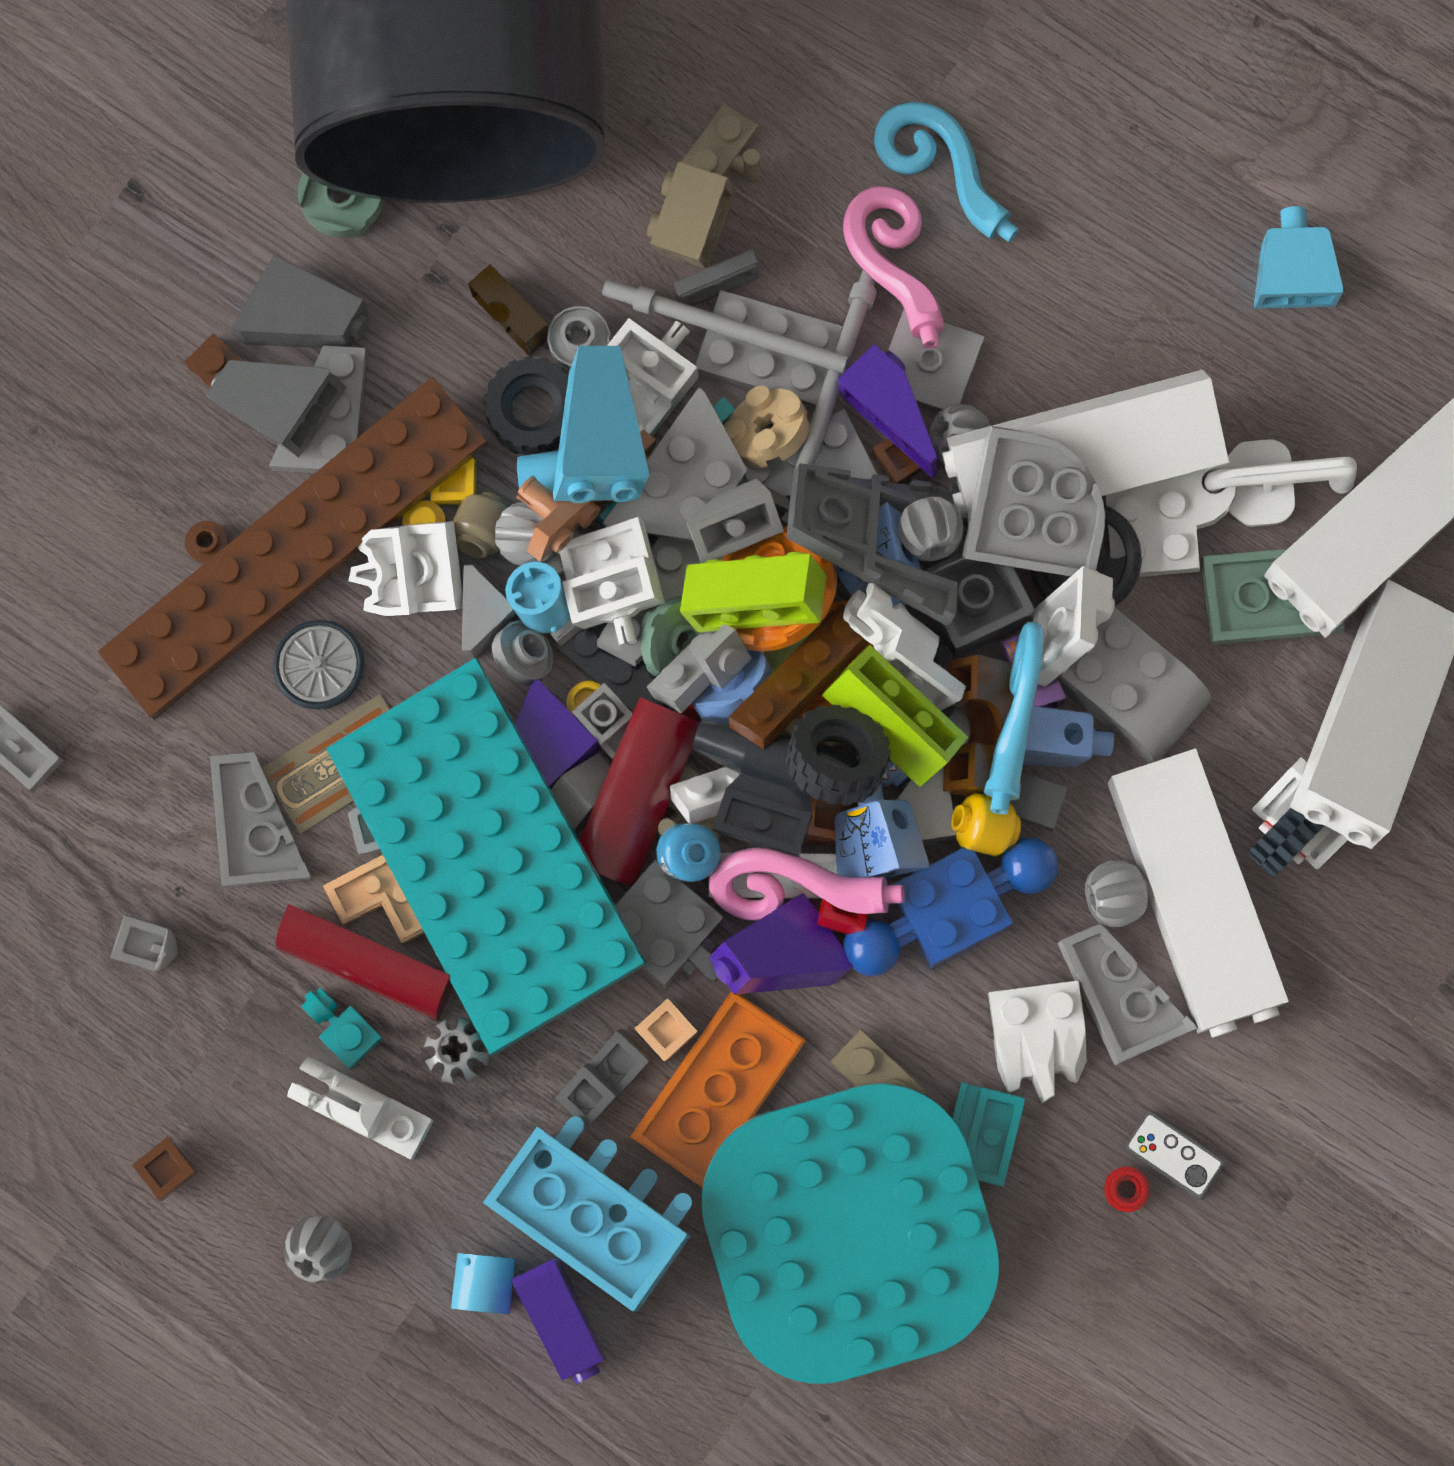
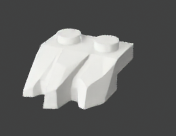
M454 521L375 529L369 531L362 538L363 542L358 549L368 556L369 563L351 567L348 581L366 585L372 589V595L365 599L364 611L383 616L463 608V590Z
M1071 981L989 992L988 997L994 1032L993 1041L997 1069L1008 1094L1019 1090L1021 1080L1028 1078L1032 1081L1042 1104L1055 1096V1074L1062 1073L1069 1082L1077 1083L1087 1062L1086 1030L1079 982Z

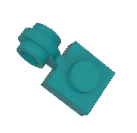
M321 987L315 993L310 990L304 996L306 1001L301 1007L319 1025L325 1019L331 1024L319 1038L350 1070L383 1040L380 1034L352 1006H349L337 1017L333 1011L339 1005Z

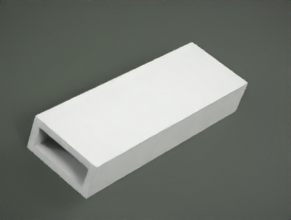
M1203 370L992 425L1043 435L1066 446L1089 469L1099 486L1102 496L1229 463L1212 381ZM988 427L947 437L950 451L942 453L948 478L956 477L960 491L959 493L952 494L954 505L960 512L962 519L966 518L968 524Z
M1454 398L1278 557L1264 574L1274 594L1282 600H1288L1300 612L1301 620L1311 630L1319 631L1325 638L1329 636L1382 587L1388 579L1395 575L1454 520Z
M1389 579L1374 594L1366 608L1290 808L1303 814L1309 821L1323 824L1344 835L1350 842L1364 845L1370 849L1390 832L1454 656L1453 612Z
M1196 748L1112 776L1107 784L1136 865L1145 880L1148 898L1193 1023L1198 1027L1196 1029L1197 1034L1209 1030L1211 1037L1214 1038L1237 1030L1235 1021L1252 1016L1254 1024L1279 1016L1280 1013L1277 1007L1289 1001Z

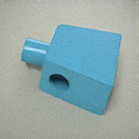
M1292 206L1282 209L1280 212L1281 228L1267 230L1262 241L1254 309L1336 307L1343 294V285L1329 229L1325 227H1307V210L1304 207Z

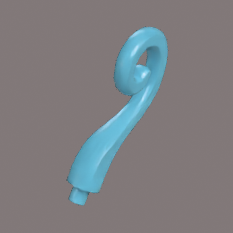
M911 101L898 104L887 110L880 118L874 135L875 150L885 166L896 173L905 175L920 173L927 169L934 161L937 153V144L929 133L921 129L914 133V143L918 151L909 156L902 155L896 150L894 139L900 129L912 124L922 125L933 130L945 141L950 151L959 202L968 220L990 240L999 235L1010 243L1019 232V228L1008 221L1011 212L984 190L972 145L959 123L943 109L923 102Z
M1027 622L1023 626L1017 642L1009 684L1014 699L995 748L989 780L985 784L984 793L992 797L990 811L996 814H1008L1010 800L1020 798V777L1044 649V629L1037 622Z

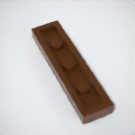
M841 603L729 716V727L765 750L869 644L867 640L855 632L849 623L844 620L845 605Z

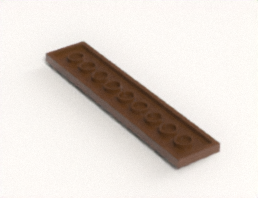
M431 377L97 652L147 715L155 720L359 552L358 547L363 542L362 538L369 531L388 528L489 444L437 381Z

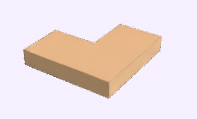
M383 855L323 885L343 926L383 907L403 945L425 934Z

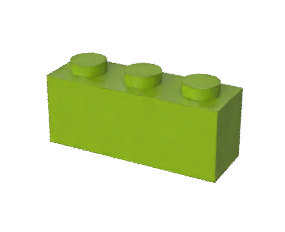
M790 552L786 556L776 557L754 555L748 556L744 560L733 561L711 559L705 563L690 564L686 568L680 613L697 632L717 631L723 624L733 629L820 623L827 575L810 553L806 554L803 552Z
M871 645L822 694L832 705L857 709V712L864 715L867 714L872 718L873 722L879 724L883 728L885 737L888 736L890 742L888 747L891 750L890 760L919 787L945 766L968 738L964 732Z

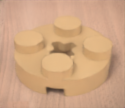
M762 385L754 387L747 393L746 400L735 409L728 421L723 425L744 465L751 468L768 467L766 461L778 456L781 461L791 457L803 445L810 429V423L807 420L808 412L795 393L781 388L769 390L766 386ZM771 423L774 424V426L771 429L765 428L764 430H762L766 425Z

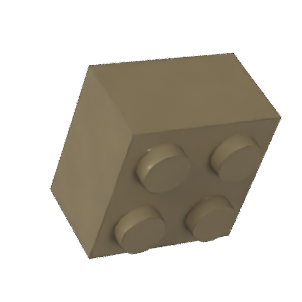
M678 161L675 171L669 170L662 185L661 195L666 196L661 213L655 211L651 217L647 230V236L652 237L650 245L661 256L703 270L710 267L736 193L729 179Z

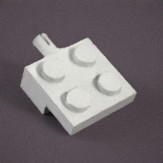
M628 318L607 345L621 347L639 430L641 432L644 429L652 437L699 378L697 366L675 351L686 335L690 333L684 325L681 327V323L675 321L662 340H659Z
M639 517L573 538L559 552L566 581L562 582L572 624L586 629L605 622L614 623L619 647L630 646V644L633 645L638 642L635 637L631 617H634L642 610L665 603L644 520Z

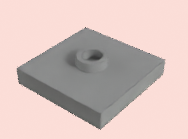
M904 309L888 351L893 352L905 365V373L917 405L939 412L951 405L961 404L985 336L944 322L945 328L938 334L940 344L935 348L925 349L921 338H916L911 334L909 321Z

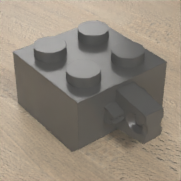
M959 544V548L952 554L933 561V566L923 570L958 582L956 616L950 625H944L933 619L944 642L951 648V653L954 656L956 655L957 658L1023 628L1027 622L1033 621L1036 612L1013 567L965 559L962 556L964 544Z
M655 859L615 905L648 963L641 969L666 990L682 971L691 976L696 969L713 983H716L719 978L714 971L712 962L709 960L710 953L716 945L710 939L724 924V918L683 882L667 875Z

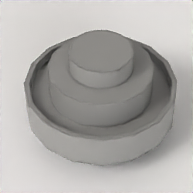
M574 306L564 309L554 317L548 327L547 341L555 360L560 365L570 369L578 346H607L611 341V335L606 320L599 312L589 307Z
M516 621L506 625L494 636L492 642L493 658L499 670L514 683L528 686L536 679H543L551 671L554 662L553 651L543 633L529 629L522 621Z

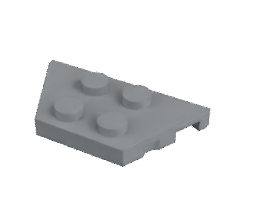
M701 388L696 390L648 458L647 466L650 475L640 499L617 502L602 526L606 528L639 517L644 520L648 536H664L680 541L693 542L687 522L717 494L736 487L747 468L706 393Z

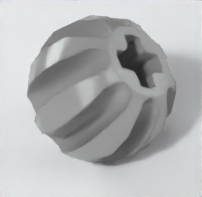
M954 404L939 411L929 429V437L937 459L944 464L942 453L950 451L947 437L988 427L991 424L987 416L974 406Z
M926 497L913 502L904 509L898 524V531L906 552L921 561H935L949 556L959 548V544L964 536V525L962 516L954 504L942 497Z
M524 502L513 503L502 511L495 525L496 546L500 549L501 555L511 563L520 566L534 561L539 562L527 552L535 527L543 520ZM553 551L550 552L541 562H544L549 557H551Z
M1108 861L1098 865L1087 876L1085 883L1086 901L1091 914L1099 923L1109 927H1123L1138 920L1146 911L1148 902L1147 887L1141 872L1135 865L1125 861Z
M459 1017L457 1028L451 1030L449 1021L446 1019L435 1025L441 1031L440 1038L437 1040L431 1039L429 1036L426 1038L424 1049H435L436 1053L431 1059L425 1060V1063L431 1073H434L443 1066L445 1067L441 1077L443 1082L454 1085L457 1074L463 1071L465 1080L468 1083L479 1077L473 1070V1065L476 1062H482L486 1066L488 1064L490 1054L488 1052H478L479 1046L483 1044L479 1033L476 1032L469 1036L473 1024L472 1020ZM456 1040L463 1046L468 1047L467 1052L460 1054V1061L458 1062L450 1055H447V1050L454 1048Z
M320 1214L306 1217L297 1222L287 1234L283 1250L285 1262L298 1278L314 1284L324 1281L328 1282L338 1277L348 1266L352 1243L349 1233L342 1227L339 1221Z

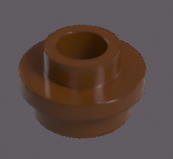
M213 521L196 523L189 529L185 538V547L188 554L195 561L205 564L229 544V538L224 528ZM203 536H213V543L209 547L202 548L199 546V541Z

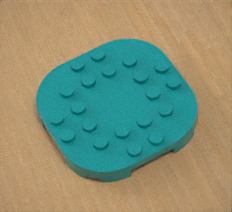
M874 1082L856 1085L849 1089L756 1115L736 1127L724 1139L713 1155L702 1189L701 1205L706 1233L734 1327L752 1355L775 1373L795 1381L814 1384L835 1383L933 1355L954 1346L976 1328L988 1311L996 1291L999 1276L998 1250L965 1139L950 1115L926 1095L910 1087L894 1083Z

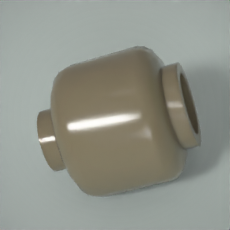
M484 492L482 494L469 495L462 500L453 519L457 549L460 552L476 559H483L486 556H492L500 552L495 542V525L502 511L507 509L501 497L490 492Z

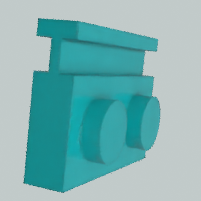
M961 1082L952 1119L965 1139L977 1180L1004 1187L1025 1098Z

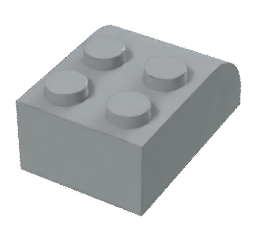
M1114 607L1111 617L1097 627L1098 639L1094 648L1074 662L1064 674L1056 677V680L1060 682L1064 693L1088 713L1092 714L1107 729L1112 730L1119 739L1150 764L1161 760L1210 704L1212 697L1206 686L1189 668Z

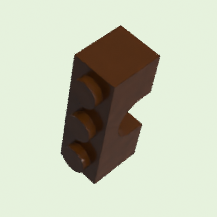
M982 655L947 661L948 673L966 686L962 700L952 706L960 708L966 714L970 724V737L967 744H963L943 768V792L968 797L974 793L986 795L984 793L985 784L989 780L995 748L1014 699V695H1012L1009 687L1012 663Z

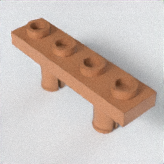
M643 429L640 435L647 461L656 439ZM531 476L520 487L516 498L534 510L543 520L535 527L527 552L539 562L553 550L556 553L561 552L572 539L573 531L580 525L583 528H587L598 516L601 510L600 507L606 501L612 504L614 500L588 501L585 503H573L571 501L554 502L553 492L541 484L535 476Z

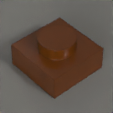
M213 333L184 362V365L210 389L213 378L218 372L223 370L229 360H243Z
M888 438L872 448L873 455L893 483L902 484L922 471L916 463Z
M166 1137L132 1165L159 1201L165 1200L198 1173L171 1137Z

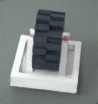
M1302 757L1252 808L1265 821L1259 827L1265 835L1247 854L1273 878L1291 860H1294L1299 865L1306 859L1318 870L1347 841L1344 835L1323 824L1313 823L1306 819L1303 814L1290 808L1307 764Z

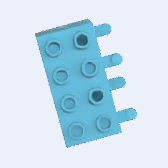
M571 1117L556 1138L536 1127L483 1203L631 1311H639L691 1237L678 1227L692 1205L691 1197L686 1193L676 1195L666 1211L661 1215L643 1202L657 1182L658 1176L654 1170H643L628 1191L603 1173L617 1152V1145L614 1141L609 1139L603 1140L588 1161L570 1150L584 1130L585 1124L580 1117Z

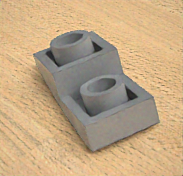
M603 683L573 710L572 714L593 735L600 747L613 760L633 713Z

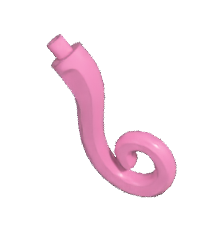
M874 186L863 190L850 202L845 212L843 232L847 247L859 266L901 302L907 314L911 334L916 338H921L925 349L935 348L940 344L938 334L945 328L937 300L921 281L880 254L871 244L865 228L866 218L871 212L878 209H890L897 212L904 220L902 228L892 229L884 219L879 218L873 222L871 229L874 238L880 245L891 249H902L911 245L919 237L922 228L921 211L908 194L893 187Z
M770 848L742 849L725 856L719 861L709 880L711 896L724 912L733 917L751 921L760 920L781 907L784 902L785 893L782 884L773 875L763 872L786 877L834 906L854 913H886L890 903H904L905 900L904 886L888 885L885 877L852 878L841 876L802 857ZM751 873L747 878V887L750 890L761 892L765 898L761 900L743 898L734 890V879L743 874Z

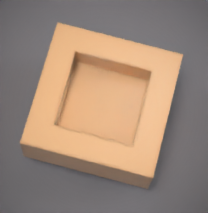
M668 998L635 1027V1030L665 1063L698 1034V1031Z

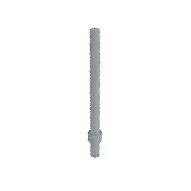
M862 270L859 282L854 283L848 298L850 308L835 349V353L848 356L849 361L866 311L872 309L877 295L876 281L864 270ZM831 369L828 370L810 422L809 433L803 443L795 469L799 463L815 464L839 394L837 379L843 373Z
M610 279L606 280L603 287V296L633 305V310L648 315L656 312L840 373L846 371L849 363L848 356L659 296L658 291L642 285L637 289Z

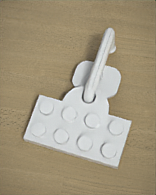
M1271 439L1247 441L1238 444L1228 455L1229 463L1106 495V505L1124 516L1132 525L1139 538L1142 551V565L1139 577L1200 572L1197 529L1214 525L1227 515L1228 512L1248 527L1281 524L1289 519L1294 511L1295 496L1293 483L1329 480L1333 491L1339 494L1348 493L1354 486L1357 471L1356 461L1351 457H1336L1291 462L1289 450L1279 441ZM1108 524L1110 557H1123L1126 555L1123 542L1118 533Z

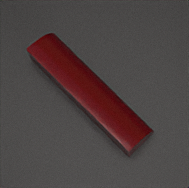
M639 697L579 840L598 874L631 887L637 881L657 834L658 825L662 821L670 803V785L678 783L693 748L699 722Z
M288 904L276 937L277 950L433 1020H439L454 988L449 979L450 975L293 905Z

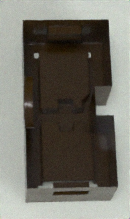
M491 264L468 283L472 297L505 329L506 333L528 356L532 355L547 341L548 323Z

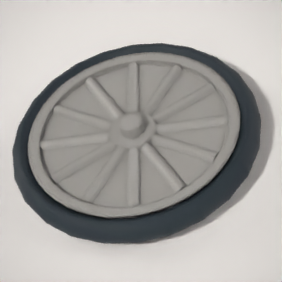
M327 620L307 621L291 629L279 642L273 660L274 678L283 695L298 706L314 710L328 709L348 699L357 689L364 671V654L356 637L344 626Z

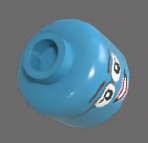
M695 823L675 824L668 828L660 837L656 849L658 863L662 870L671 878L687 882L700 881L711 875L718 866L721 855L720 844L714 833L707 827Z

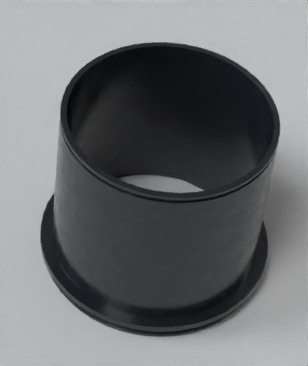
M286 0L295 161L298 168L305 175L324 186L357 196L397 202L453 203L496 200L531 194L572 181L593 169L604 156L605 134L599 0Z

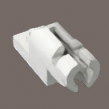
M874 583L868 584L866 588L867 595L861 590L852 595L845 607L843 618L855 632L873 644V648L940 711L962 700L966 686L950 675L948 671L933 662L939 644L938 635L909 614L901 603L893 606L891 596Z
M307 1057L299 1069L328 1084V1092L326 1095H320L292 1082L287 1097L414 1160L434 1121L433 1119L311 1057Z

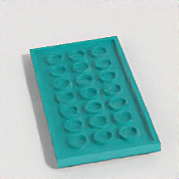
M472 659L326 748L446 974L450 975L449 979L490 1055H496L648 964L478 659Z

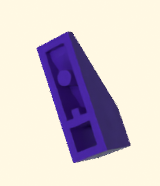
M873 344L837 379L840 396L933 479L939 473L937 456L906 376V367L893 352L887 351L884 353Z

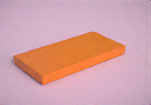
M731 991L630 1137L703 1188L708 1166L721 1143L736 1127L757 1114L806 1043V1040L742 995H734Z

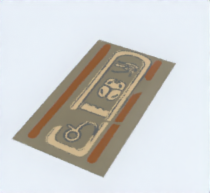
M381 694L262 767L268 784L299 834L354 801L326 748L390 710Z

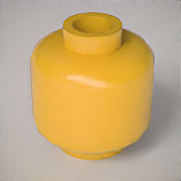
M974 793L954 809L951 817V827L956 831V840L962 848L998 856L1017 842L1021 830L1020 817L1016 814V810L1011 803L1009 804L1008 814L1001 815L991 812L992 797Z

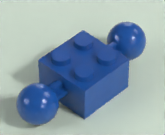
M1022 838L1005 851L1000 867L986 873L975 851L962 848L929 865V868L917 871L892 884L904 886V903H896L903 917L890 924L880 920L869 919L866 920L864 931L846 935L843 948L848 960L853 965L852 969L861 975L869 977L883 975L895 966L899 959L901 948L916 941L930 969L933 970L1010 930L1013 922L999 897L1012 890L1027 895L1045 891L1056 879L1058 873L1057 856L1046 842L1037 838Z

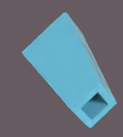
M578 346L568 376L553 489L554 502L571 501L573 503H585L602 500L628 502L639 500L650 474L621 347Z

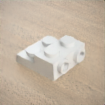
M1082 566L1035 608L1036 612L1033 622L1041 624L1044 629V649L1038 680L1039 685L1046 687L1060 674H1064L1085 653H1089L1094 648L1098 639V629L1096 627L1101 623H1105L1111 617L1114 610L1115 601L1112 598L1113 578Z

